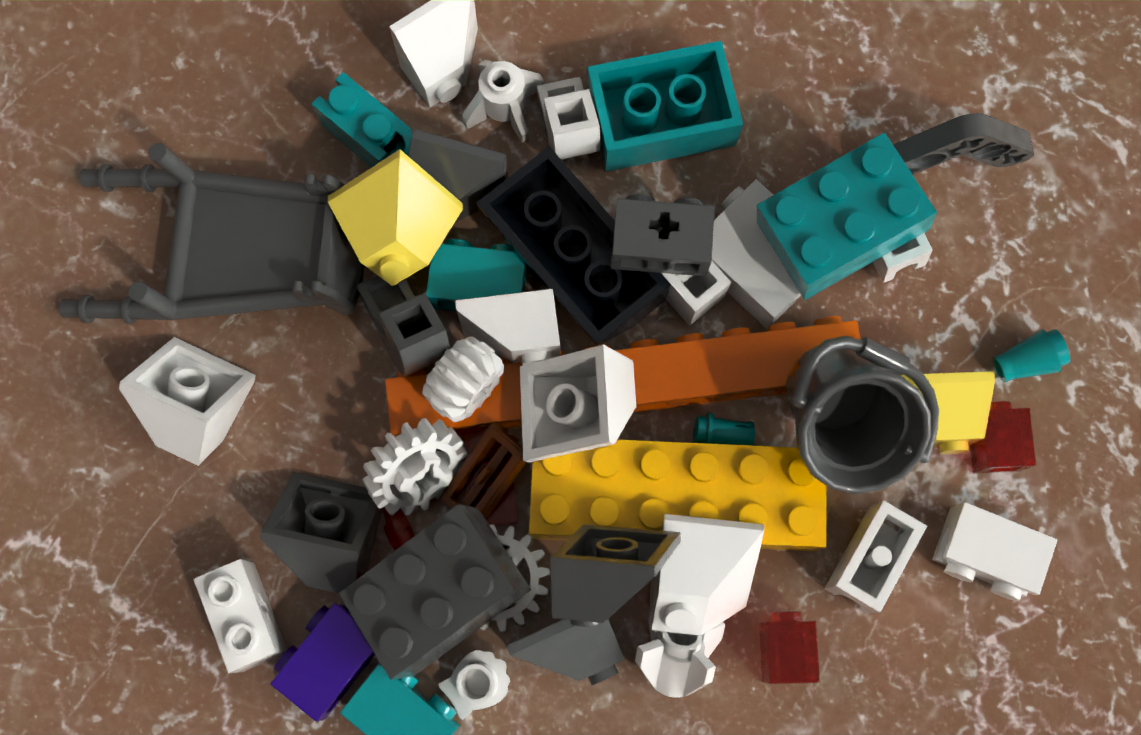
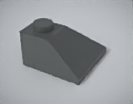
M414 129L409 157L463 203V210L455 223L479 211L480 209L476 202L508 178L506 154Z
M293 472L261 531V540L307 587L339 593L365 574L369 565L382 508L379 509L366 487Z
M583 524L550 557L552 618L570 620L571 624L580 627H590L604 623L657 575L681 542L680 532Z
M563 619L507 645L511 656L578 681L588 677L591 685H595L618 674L615 664L625 660L609 619L604 623L590 627L575 626L570 623V620Z

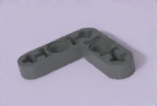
M971 113L956 117L893 144L913 175L961 155L994 167L1017 165L1034 156L1030 133L1027 130L982 113Z

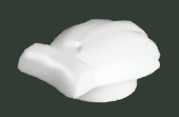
M475 650L467 654L460 661L450 678L438 685L452 702L459 718L463 720L473 710L488 708L502 701L507 695L510 678L506 674L507 666L505 661L495 658L494 654L490 651Z

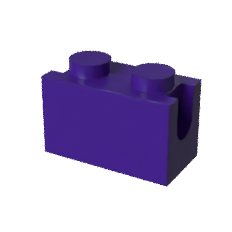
M334 603L330 609L325 605L321 607L306 626V630L310 632L308 637L299 648H296L294 645L288 648L274 666V670L278 674L270 685L315 722L326 720L375 657V653L350 611L343 604L338 605Z

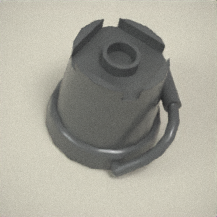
M842 336L825 340L817 347L804 353L797 361L800 367L795 371L793 379L789 375L786 382L787 402L795 418L796 442L799 454L810 474L830 489L851 494L880 491L903 479L918 462L927 463L930 460L938 431L939 406L933 387L923 372L910 363L909 357L867 337L860 340ZM904 374V375H906L907 377H909L911 380H913L914 383L916 384V386H917L918 388H916L914 385H912L909 381H907V380H906L905 378H903L901 375Z

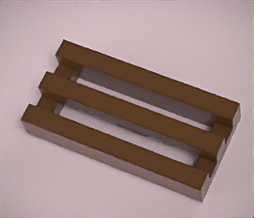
M491 423L451 480L449 486L446 487L439 497V500L450 510L457 504L473 507L512 453L513 455L476 506L484 518L487 519L527 463L523 461V447L518 443L520 440L513 434H507L504 431L506 428L500 423ZM498 441L501 444L500 448L486 468L481 471L474 485L460 503L457 500L458 496Z

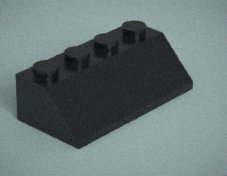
M550 146L476 202L478 208L548 289H553L555 298L597 346L631 329L666 301L671 284L661 273L611 269L614 219Z

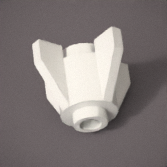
M484 60L478 64L480 73L478 80L479 91L462 114L465 126L469 129L486 120V115H488L493 120L501 122L511 121V126L521 143L529 140V130L522 112L526 104V98L537 93L538 85L544 84L542 76L539 73L520 69L513 63L506 61L492 62Z
M649 611L648 625L651 642L637 647L635 662L654 689L669 697H685L711 683L716 666L708 658L722 640L725 624L722 622L701 636L652 631L651 613Z

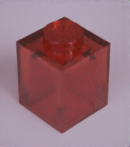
M991 402L985 438L970 445L973 474L1020 472L1036 466L1030 408L1012 409L1011 402Z
M772 612V622L759 623L762 683H820L816 621H802L801 612Z

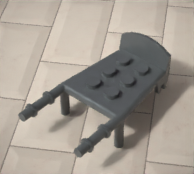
M161 143L152 145L148 155L162 169H155L151 164L144 165L142 169H114L109 164H103L99 169H82L80 171L79 180L83 187H100L104 192H111L115 187H142L146 192H153L156 187L178 188L164 295L142 282H135L129 288V296H126L123 300H95L91 295H83L80 300L63 299L59 304V313L63 318H80L84 323H91L95 318L123 319L127 324H134L137 319L178 320L325 305L343 315L354 313L359 298L356 285L363 281L365 265L359 261L328 204V195L345 185L332 175H324L322 182L318 181L314 175L307 174L305 175L304 183L193 170Z

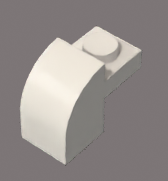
M576 77L538 85L537 95L547 130L548 144L558 157L566 159L600 151V125L589 89H583L581 78Z

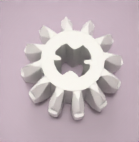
M473 336L456 341L451 349L446 350L444 356L435 362V367L427 375L426 383L423 386L422 394L430 405L433 406L432 408L443 417H448L455 423L470 417L477 408H481L486 398L491 396L494 387L499 384V378L504 371L502 359L494 353L495 350L484 341L480 342Z

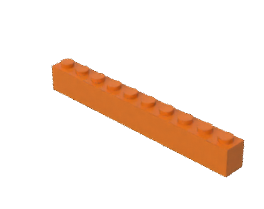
M829 316L815 320L814 326L796 328L795 322H781L770 325L766 332L750 333L749 328H733L722 332V337L704 339V335L701 333H692L677 337L676 343L658 345L655 339H644L630 343L629 349L615 351L633 360L636 408L633 413L786 394L788 377L790 375L793 379L795 371L800 367L797 361L804 353L817 347L827 339L842 336L860 340L861 338L857 320L842 322L841 316ZM560 351V356L565 355V352ZM500 357L504 364V371L499 378V384L494 387L491 396L486 398L481 408H477L470 417L456 423L434 410L433 406L430 405L422 394L428 375L425 374L424 369H420L405 377L398 371L396 378L385 379L390 433L395 436L400 435L404 423H408L412 429H415L423 418H426L431 426L438 420H442L447 428L452 427L457 435L485 432L491 423H500L506 429L522 427L520 366H523L522 362L512 363Z

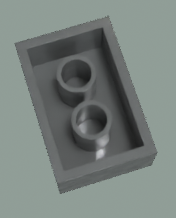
M457 504L339 592V595L390 680L414 677L530 592L531 588L480 510L475 507Z

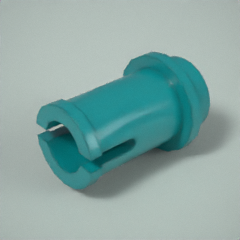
M707 412L705 416L697 415L693 430V443L753 446L755 423L753 421L745 422L714 418L712 412Z

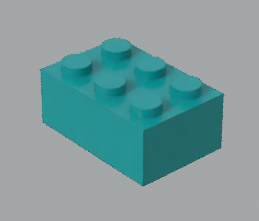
M722 41L587 67L586 89L590 91L600 125V151L605 172L736 146L743 127V121Z
M885 132L757 204V224L804 300L930 230L937 214L936 209Z

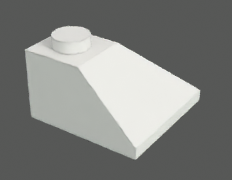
M430 0L389 26L400 68L429 108L439 102L446 103L454 99L461 92L462 87L467 84L478 31L474 0Z
M553 289L455 300L456 311L464 336L467 338L473 336L480 342L484 341L495 350L494 353L512 363L522 362L523 365L560 356V340Z
M173 337L122 379L119 390L157 447L199 466L223 442L255 382L256 375Z
M600 345L520 366L523 461L529 463L615 444L636 408L633 360L605 345Z
M664 514L661 531L680 532L681 542L657 575L651 580V630L701 636L746 607L765 531L764 524Z

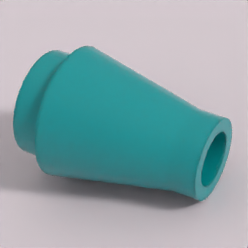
M1041 329L1003 354L993 357L995 369L1004 383L1013 379L1061 372L1062 366L1070 364L1071 361L1067 344L1057 329L1048 332Z

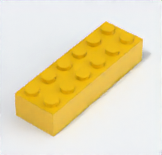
M617 440L612 445L538 460L532 463L529 536L532 539L568 540L583 524L661 531L664 514L764 524L765 531L760 549L815 552L826 547V485L810 474L799 454L798 448Z

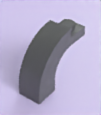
M377 275L356 285L385 349L396 368L404 377L439 361L444 356L445 351L450 349L446 329L426 293L415 297L406 279L391 286Z

